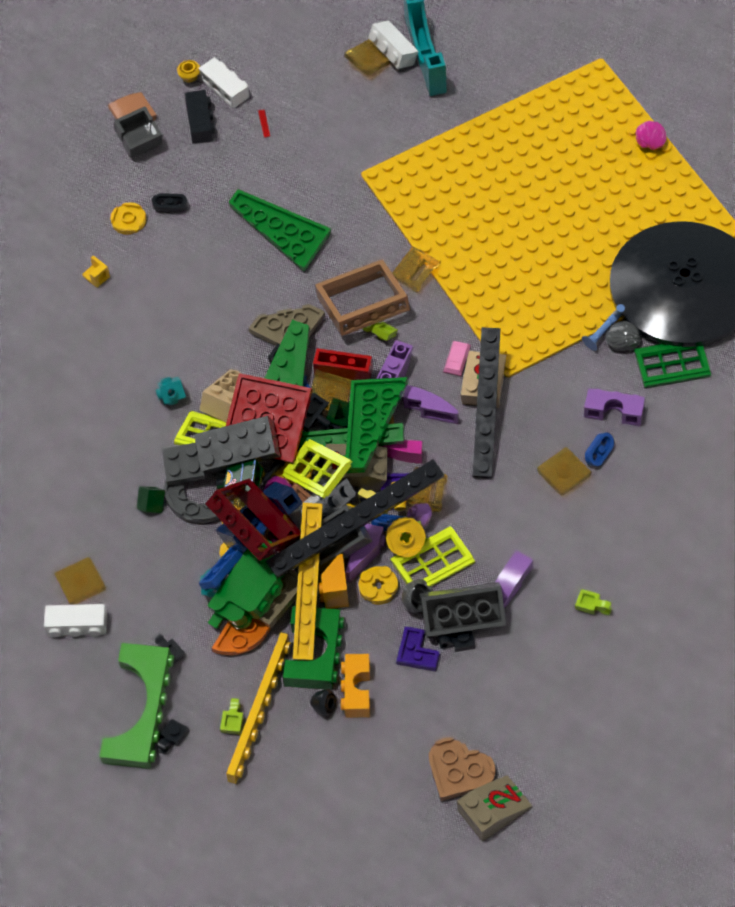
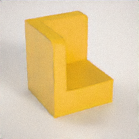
M93 255L90 257L92 266L82 275L83 278L98 288L110 278L108 266Z

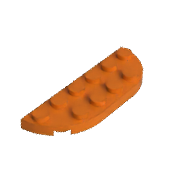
M254 618L251 624L242 630L236 629L228 622L212 646V652L221 655H239L249 652L261 644L271 628Z

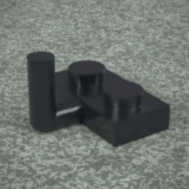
M314 392L311 395L303 430L308 432L316 421L323 425L321 430H330L331 421L321 415L328 407L329 402Z

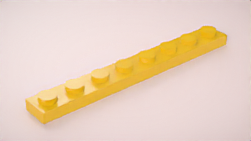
M302 504L300 539L321 527L322 504ZM319 554L298 567L293 660H313Z
M281 632L226 773L230 783L236 784L238 777L241 778L243 775V764L245 759L248 760L250 757L251 743L257 739L258 725L263 723L265 717L264 709L271 702L272 695L270 694L272 688L275 689L277 686V675L279 671L282 672L285 664V654H289L291 649L288 634Z

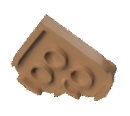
M453 737L437 740L429 752V765L440 801L466 795L473 789L494 781L495 763L492 758L484 753H480L479 750H468L465 743L462 744L460 741L454 740Z

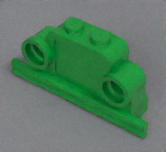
M263 543L262 547L267 548V546ZM249 549L244 552L207 605L214 613L207 622L210 626L218 629L225 619L236 629L242 630L251 624L253 618L259 619L268 612L270 605L282 591L283 581L281 579L285 576L284 574L276 579L266 564V560L272 556L259 561Z

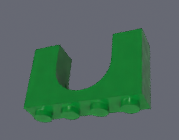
M296 606L292 608L290 622L292 633L295 630ZM316 608L315 635L325 640L328 645L327 649L321 657L312 661L285 660L283 673L284 687L333 689V683H337L338 671H335V665H339L340 653H337L338 647L342 646V635L339 634L340 629H344V617H341L340 609Z

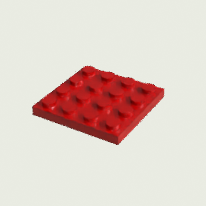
M239 373L226 426L269 416L274 422L280 457L274 459L294 463L313 389Z

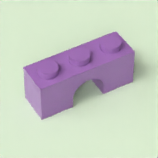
M588 388L584 418L603 420L606 411L616 409L622 414V424L641 426L645 397L636 394L628 395L616 391L609 392Z

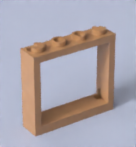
M383 259L315 284L317 297L341 336L410 310L408 296ZM382 276L395 293L393 297L343 316L340 315L329 298L332 295Z

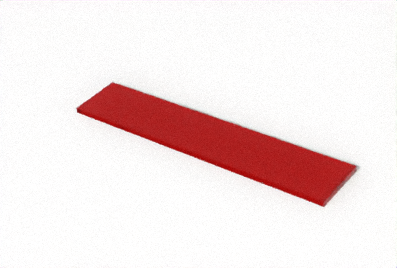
M258 110L264 138L270 137L265 110Z

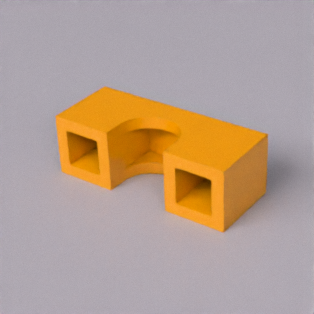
M345 654V662H341V674H345V680H341V692H345V698H341V710H345L346 718L370 717L369 690H359L355 687L361 681H370L369 654Z

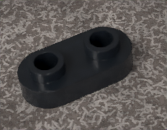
M158 193L153 196L152 205L159 212H183L188 207L187 197L183 194Z

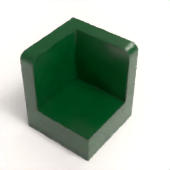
M333 398L327 419L331 423L344 427L348 425L349 402Z
M139 486L136 508L144 512L161 513L163 511L165 490L156 486Z

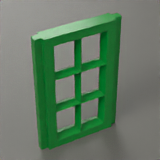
M660 344L634 349L644 388L711 376L703 345L679 347ZM697 350L698 356L683 359L681 351ZM678 353L679 360L664 362L662 354ZM658 355L660 363L645 365L643 358ZM700 360L702 368L686 369L685 362ZM681 363L683 371L667 373L666 366ZM662 367L663 375L648 377L646 369Z

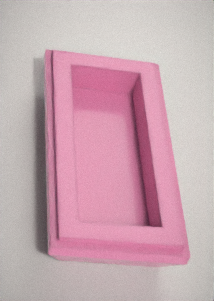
M453 341L443 372L462 376L471 345Z

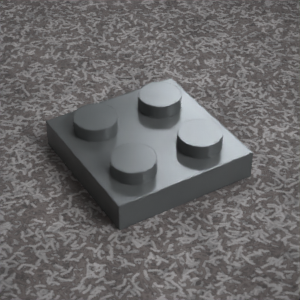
M196 443L162 448L167 485L205 479V473L201 472Z

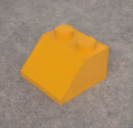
M339 554L321 574L322 582L318 583L320 602L325 603V608L327 609L349 607L343 554Z

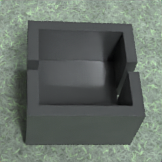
M146 106L114 120V130L121 143L123 142V146L130 158L162 144V134L156 123L153 122V118Z

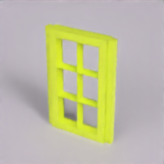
M191 411L178 431L174 444L196 443L195 439L185 436L187 431L197 434L209 431L210 427H225L226 422L209 415ZM192 422L207 425L205 430L190 426Z
M309 439L297 452L294 463H289L283 470L282 476L325 499L349 470L352 461ZM309 451L316 454L310 462L304 460ZM321 457L328 460L322 468L315 466ZM300 463H303L307 466L300 474L295 470ZM334 463L339 468L332 475L327 470ZM312 468L318 471L313 480L306 477ZM324 475L330 477L325 486L318 484Z
M451 526L427 538L418 554L412 557L396 555L390 558L393 566L406 584L413 581L410 577L411 574L424 568L428 577L423 580L430 587L475 563L473 556ZM451 538L456 546L442 553L437 545ZM434 548L438 556L424 563L420 554ZM458 549L463 558L449 564L445 556ZM416 557L421 565L407 572L402 564ZM441 558L446 567L432 574L427 565Z

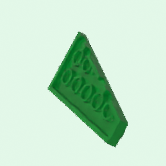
M239 189L229 200V206L304 272L331 234V228Z
M295 320L291 321L264 377L265 379L304 386L310 333L309 325Z
M408 377L351 380L345 457L350 459L352 463L346 473H364L408 385Z

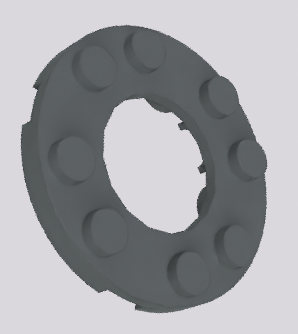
M226 471L214 473L211 475L217 477L218 479L225 478ZM165 480L166 501L170 509L177 516L194 523H208L219 519L204 503L197 504L186 497L184 489L187 482L167 485ZM233 499L230 500V502H231L234 506H236L237 503H238V501H239V500H233Z

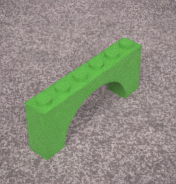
M122 642L118 658L119 665L122 669L135 673L143 680L147 689V702L141 718L130 730L119 736L103 737L99 758L103 764L150 769L151 762L154 763L156 759L154 747L155 743L159 742L160 732L158 731V725L162 724L163 721L161 709L167 700L165 688L170 684V674L168 672L169 667L173 666L174 655H171L170 649L167 647Z

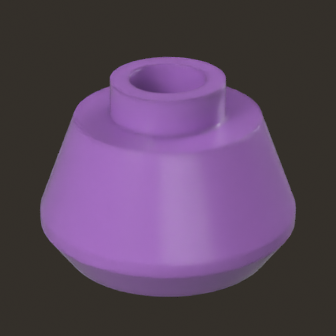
M427 503L415 504L409 508L407 517L420 521L422 527L425 528L430 522L432 509Z

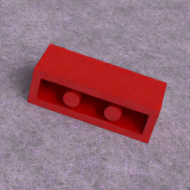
M317 348L313 361L314 376L344 381L371 379L373 371L372 356Z

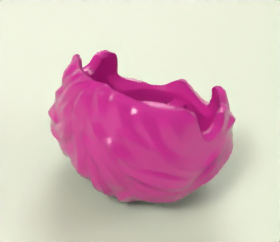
M645 121L636 129V141L643 148L655 150L663 147L666 142V131L656 121Z

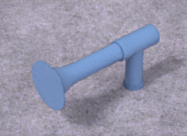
M617 305L616 310L593 335L582 337L583 343L589 349L597 350V341L622 316L621 313L625 310L624 305Z

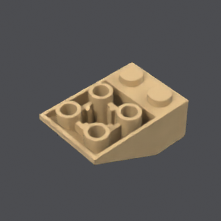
M230 369L205 389L202 393L200 411L227 422L240 372Z

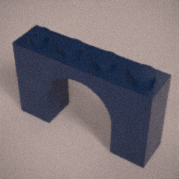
M277 482L272 483L263 491L281 512L286 515H290L303 504L294 488ZM246 505L239 510L253 526L260 521ZM224 523L215 530L225 545L241 552L248 549Z

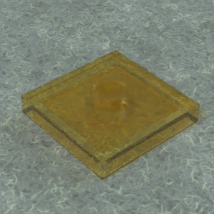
M370 39L349 49L344 54L346 59L367 76L392 63Z
M316 370L311 387L313 389L312 393L314 392L329 402L326 410H329L333 398L347 402L351 380Z
M567 447L537 467V472L561 496L591 476V471Z
M86 557L54 572L55 578L70 605L77 604L106 590L90 557Z

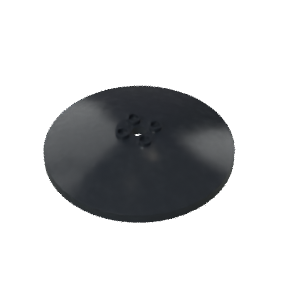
M686 221L655 225L633 236L619 250L610 272V294L615 308L619 304L625 307L624 312L621 313L622 319L632 323L644 337L671 346L695 347L707 345L722 340L734 333L735 238L715 227ZM686 272L690 275L688 277H683L680 274Z

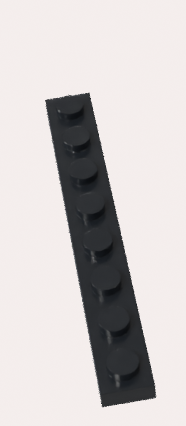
M482 327L472 475L476 478H492L501 328Z

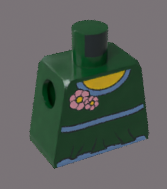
M256 459L228 466L226 477L216 480L217 489L250 478L261 490L263 468ZM247 485L245 490L248 492L251 488Z

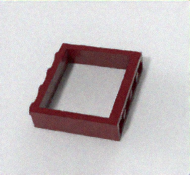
M250 478L216 490L205 503L259 561L281 552L297 542L301 536V531ZM247 485L251 488L248 492L245 490ZM239 498L279 540L270 543L230 500ZM264 543L267 548H263L261 545Z

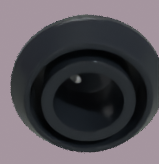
M331 689L321 690L311 697L310 703L314 711L327 717L335 710L336 696Z

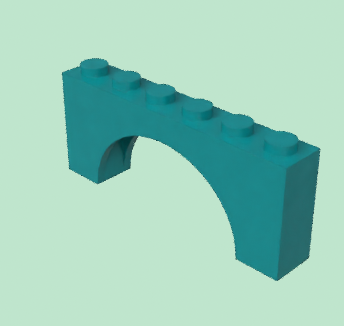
M404 0L405 22L412 44L418 50L417 59L429 96L447 93L446 64L442 52L436 53L428 29L424 0Z

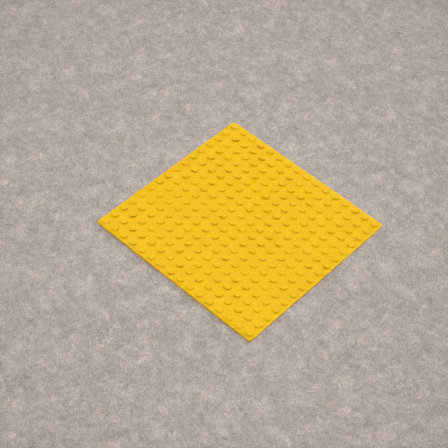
M602 58L361 172V177L479 341L481 342L482 327L501 328L499 354L506 355L504 375L508 378L581 342L583 336L589 337L593 335L604 324L607 318L616 310L610 294L612 264L624 244L639 232L663 223L686 221L715 227L735 238V220L668 138H666L663 147L655 150L643 148L637 143V127L645 121H653V119ZM683 272L680 275L688 277L690 274ZM620 317L615 323L622 321V317Z

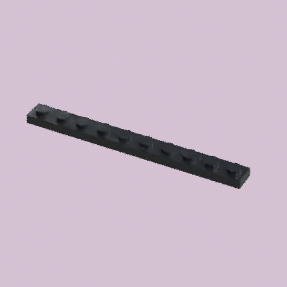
M434 459L267 559L266 564L276 579L442 479L444 473Z

